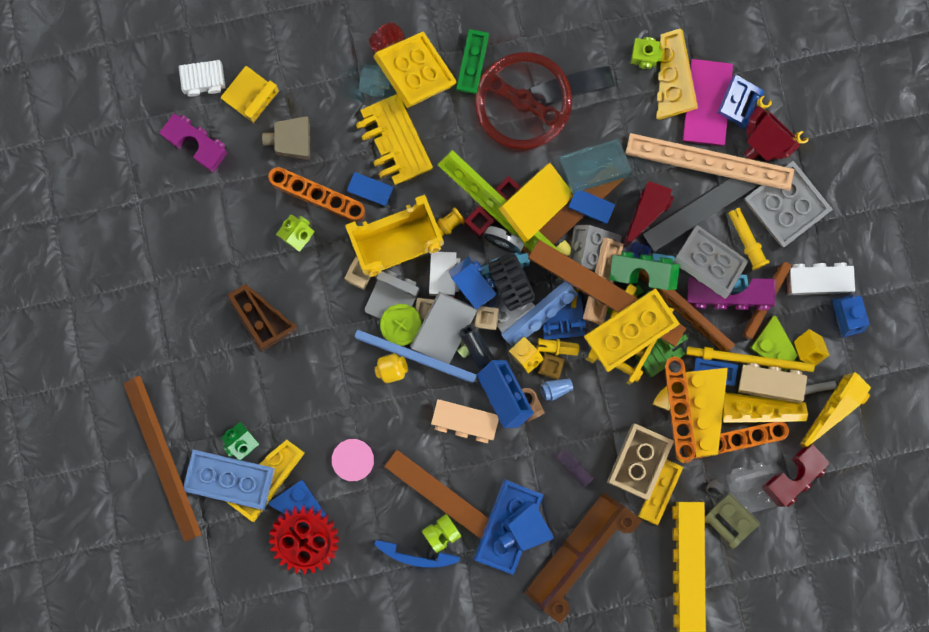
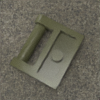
M730 492L705 514V523H709L728 542V546L732 550L760 525V522ZM719 513L738 532L735 537L715 518L716 514Z

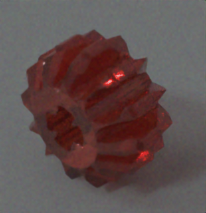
M389 22L386 25H382L371 35L369 44L374 53L405 40L401 28L395 22Z

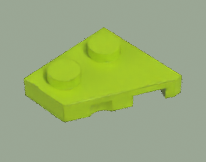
M776 316L771 317L750 348L761 357L794 361L798 356ZM781 368V371L787 372L788 369Z

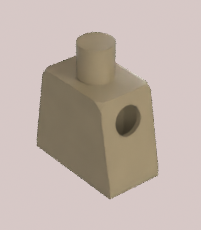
M308 117L275 122V133L262 134L263 145H275L276 155L310 160V120Z

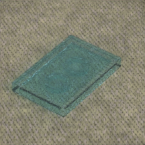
M619 139L559 156V161L572 193L632 176V170Z

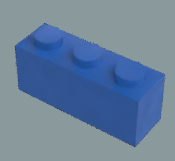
M492 360L477 374L481 386L485 390L503 428H518L534 414L507 360Z

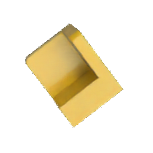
M810 329L794 341L799 358L805 363L815 364L816 366L829 356L823 337Z

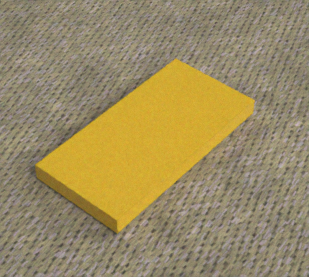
M548 163L498 209L521 239L526 242L573 198L574 193L552 164Z
M655 288L586 334L584 338L607 372H609L680 323Z

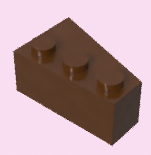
M247 284L227 294L228 302L260 353L297 331L298 326L290 322L281 312L273 308Z

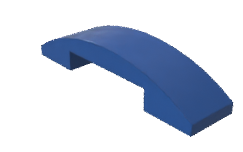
M375 540V545L386 555L413 566L442 567L457 563L460 560V556L439 552L438 560L397 553L396 543Z

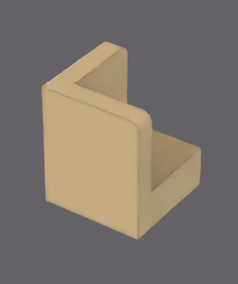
M355 257L344 279L346 282L365 290L371 277L363 273L358 257Z

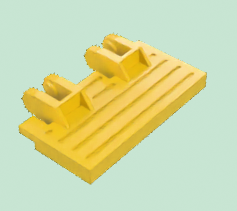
M398 94L360 110L364 120L356 124L357 129L365 128L375 122L378 126L364 133L361 136L362 140L365 141L377 135H382L374 139L382 156L373 162L374 165L381 166L391 160L395 162L394 166L384 169L379 173L380 178L399 171V174L391 177L396 186L433 169Z

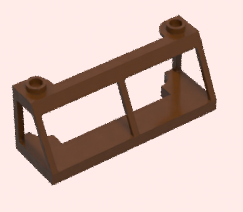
M602 493L523 593L561 624L570 610L568 602L563 597L617 529L623 533H631L642 520L625 506L607 494Z

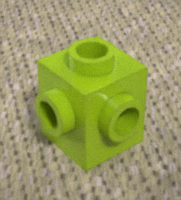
M651 37L635 38L631 64L639 65L643 69L656 67L657 61L661 62L663 49H659L660 42Z
M290 215L283 222L276 235L300 252L315 231L309 227L310 222L302 216L296 218Z

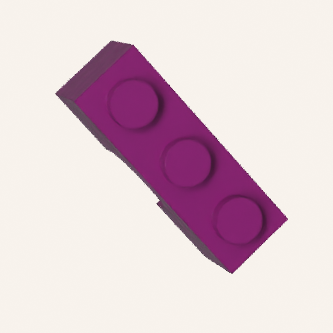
M173 113L159 134L178 149L186 141H197L199 148L193 158L196 162L214 173L228 154L224 149L226 145L216 138L211 140L207 137L209 133L199 126L195 128L190 125L192 121L183 114L179 117Z

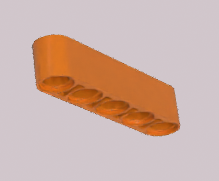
M280 167L273 168L269 172L268 177L272 186L282 192L351 222L355 221V223H358L365 218L364 206L359 201ZM277 174L284 175V180L281 183L274 182V177ZM297 182L304 184L301 191H294L293 185ZM321 191L323 196L319 200H314L312 198L313 192ZM334 199L342 201V205L339 208L331 207V202ZM354 207L361 209V214L357 217L350 215V211Z
M671 357L665 364V376L675 454L680 462L689 463L695 457L696 448L685 365L681 358ZM675 363L680 366L681 370L673 373L669 370V366ZM675 384L681 385L683 392L679 394L674 393L671 389L672 386ZM677 405H682L686 408V413L678 415L675 413L674 408ZM680 426L687 427L689 430L688 435L680 436L677 433V428ZM683 447L689 448L692 452L691 456L687 458L682 457L679 452L680 449Z
M771 422L720 433L718 454L783 440L788 436L789 428L784 422ZM775 425H778L782 430L779 437L773 434V427ZM754 430H758L761 433L759 441H755L752 438ZM734 434H737L741 439L738 446L733 445L731 442ZM684 447L685 455L690 457L692 454L690 449Z

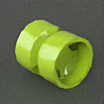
M447 514L439 518L436 525L430 524L422 530L436 553L445 549L448 542L454 543L462 537Z

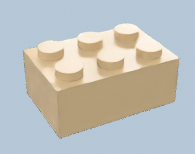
M635 423L632 424L607 483L644 500H649L674 441Z

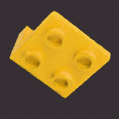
M245 66L223 93L221 99L254 124L279 90L272 81L267 82L248 66Z

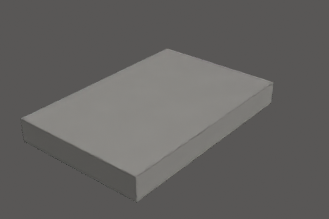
M439 291L410 346L411 349L450 364L462 341L459 332L462 328L471 324L477 309Z

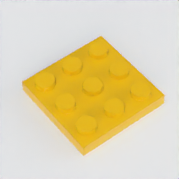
M424 31L380 50L373 56L407 108L455 86L457 83Z

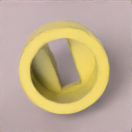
M566 240L556 247L566 256L571 253V247Z

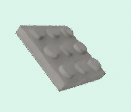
M794 161L786 166L787 168L795 169L790 191L761 185L743 199L782 249L833 210Z
M696 225L673 262L680 264L682 270H685L699 282H702L716 294L726 299L748 260Z

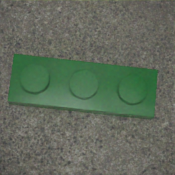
M469 29L456 91L477 95L489 33Z

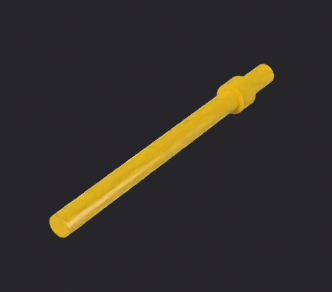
M687 347L686 355L703 357L705 360L720 359L749 364L756 363L763 366L814 372L815 364L716 351L710 347H704V349Z

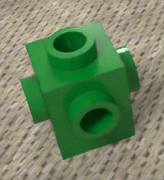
M241 422L229 429L221 437L225 444L223 449L230 457L234 455L239 461L249 455L259 445L254 436Z

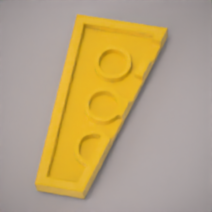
M681 28L661 34L660 49H663L658 77L660 81L657 96L659 104L656 115L658 120L698 109L684 34Z
M285 440L259 464L275 468L266 505L305 454V452L288 440ZM227 502L252 522H255L263 511Z

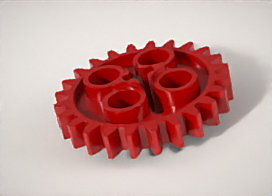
M303 505L301 511L294 506L292 513L286 509L285 517L281 514L278 516V521L273 523L275 529L270 531V535L273 537H270L269 543L274 544L271 546L270 551H277L274 559L281 557L280 566L287 563V570L295 567L296 574L299 569H302L304 575H306L308 569L315 573L316 567L323 570V563L330 564V558H335L336 553L334 551H337L339 547L335 543L339 542L340 538L334 536L338 533V528H332L335 522L327 521L329 514L322 517V509L315 513L314 506H311L310 510L306 511V507ZM305 522L309 527L306 529L301 528L299 523ZM320 536L325 541L323 543H318L315 541L314 538ZM291 537L293 538L294 542L288 543L284 540V538ZM306 551L310 554V556L303 557L301 556L300 552Z

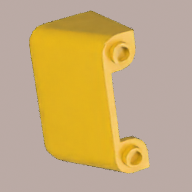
M425 195L415 198L416 204L413 207L410 204L406 205V210L367 224L365 221L362 222L363 226H357L354 221L345 225L365 275L373 277L389 267L428 252L432 254L441 250L444 241Z

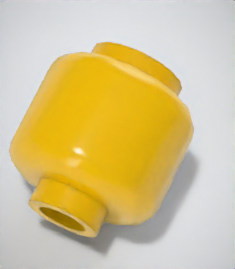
M396 353L380 357L377 366H375L376 376L385 383L401 380L405 377V373L408 372L405 358L403 356L400 357Z

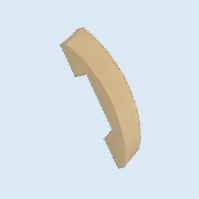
M417 298L415 309L424 321L434 300ZM479 307L471 324H474L477 329L496 330L499 309Z

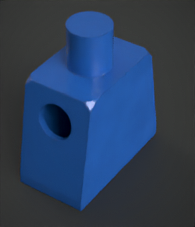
M850 294L832 299L842 338L863 333L869 326V320L861 295Z
M527 501L503 522L507 533L499 537L498 540L504 549L514 544L517 549L525 551L552 540L554 537L536 504Z

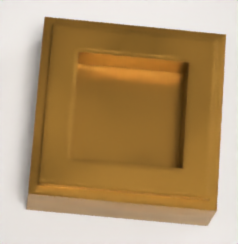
M544 353V360L541 363L538 374L559 380L565 359Z

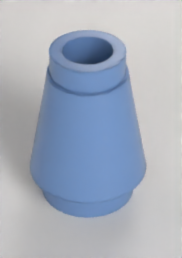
M570 378L545 381L544 384L540 385V390L544 400L552 402L572 391L573 384Z

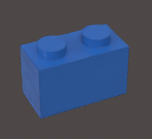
M468 256L449 270V274L475 309H478L497 295L494 289L496 285L490 276L485 277L482 271L484 269L477 260L473 262Z

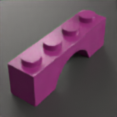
M689 277L687 302L693 305L695 309H706V305H712L714 309H727V306H736L735 309L748 310V306L757 307V310L768 311L770 307L776 306L775 279H752L750 285L743 292L728 295L725 299L702 282H699L695 277Z

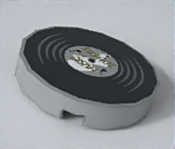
M490 226L483 233V237L490 244L507 252L521 253L524 246L520 238L514 234L509 237L506 231L501 228Z

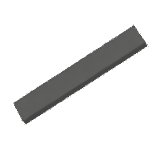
M730 178L642 236L654 253L753 190L759 184Z

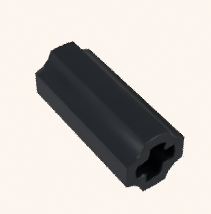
M474 324L467 325L460 330L459 335L479 369L485 368L492 360H495Z

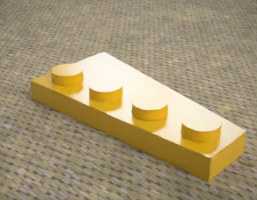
M728 368L686 372L696 448L695 457L718 455Z
M725 392L722 415L723 423L807 421L808 411L806 402L799 404Z

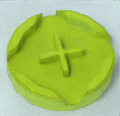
M408 304L390 306L380 319V329L384 338L399 346L411 344L422 325L420 314L414 307Z

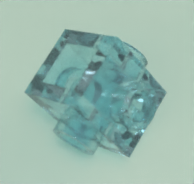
M364 64L360 75L358 92L374 97H383L385 89L389 90L391 83L379 65Z

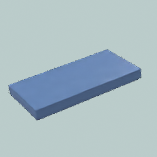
M192 450L183 487L185 492L265 510L275 468Z

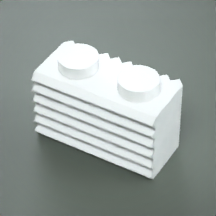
M220 60L179 65L181 89L189 97L199 96L200 92L208 91L209 94L220 93L221 89H226L223 65Z

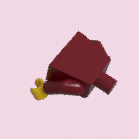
M764 96L757 100V107H755L748 120L746 133L748 135L747 142L751 147L744 152V155L751 160H755L761 155L767 161L790 157L799 148L800 144L808 141V137L800 140V135L804 131L793 134L768 109L765 111L764 109L768 108L772 101L770 100L767 105H764L762 103Z

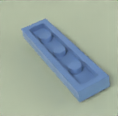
M564 281L502 334L503 338L513 348L523 337L527 338L533 332L539 330L547 320L554 317L566 304L572 302L578 293L569 283Z

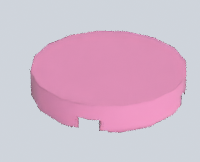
M348 439L341 442L332 454V466L335 473L347 481H358L365 478L371 472L374 465V455L371 448L365 442L358 439Z

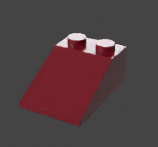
M651 181L646 183L623 247L627 248L664 211L667 212L674 196H671L672 189Z

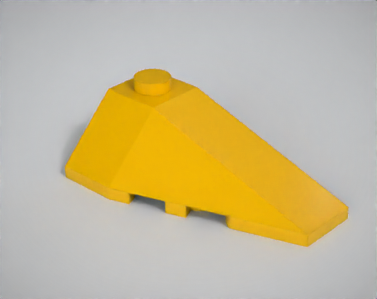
M854 372L843 376L799 444L800 446L808 447L860 406V404H865L870 396L868 392L871 387L859 374Z

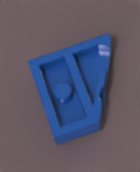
M303 480L268 503L269 506L283 514L286 509L292 513L294 506L299 511H301L303 505H305L306 511H309L311 506H314L315 513L322 509ZM322 509L321 516L323 517L326 513ZM300 522L301 524H303V525L309 527V525H308L307 523H305V522Z

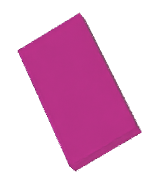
M692 59L690 70L698 109L685 112L682 142L724 146L727 118L717 112L732 78L733 64Z

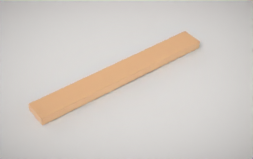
M632 133L629 135L625 155L787 191H790L795 170Z

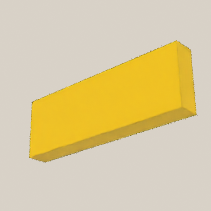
M666 459L649 500L644 501L638 517L655 525L659 524L683 470L682 466Z

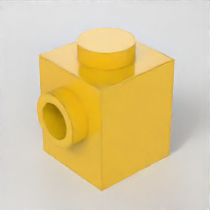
M525 337L509 350L514 360L528 374L544 360L540 352Z

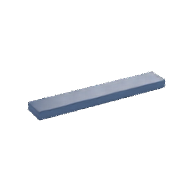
M360 330L356 331L355 338L357 340L391 353L399 354L404 358L470 383H474L477 376L471 372Z

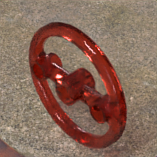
M532 52L513 53L493 63L482 76L475 98L476 113L483 129L498 143L513 149L527 150L537 148L553 140L565 127L572 109L571 87L561 68L549 58ZM518 62H532L544 66L552 72L561 86L563 95L562 110L557 111L553 107L544 106L534 99L531 92L526 89L517 90L505 83L497 73L506 66ZM501 81V88L493 90L494 82ZM491 91L495 95L504 96L512 101L518 111L533 113L541 118L546 125L550 126V129L543 135L528 140H516L504 136L492 126L485 110L486 92ZM518 98H520V99H521V98H522V99H525V98H526L530 104H528V103H522V104H521V102L518 100ZM548 112L555 113V118L552 121L545 120Z

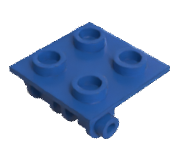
M581 294L577 296L576 308H571L570 302L542 325L544 339L550 340L586 335V322L583 319Z

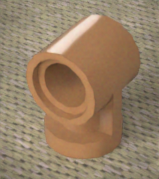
M530 388L522 389L523 393H528L532 397V402L529 405L534 414L526 420L527 423L545 414L534 390Z

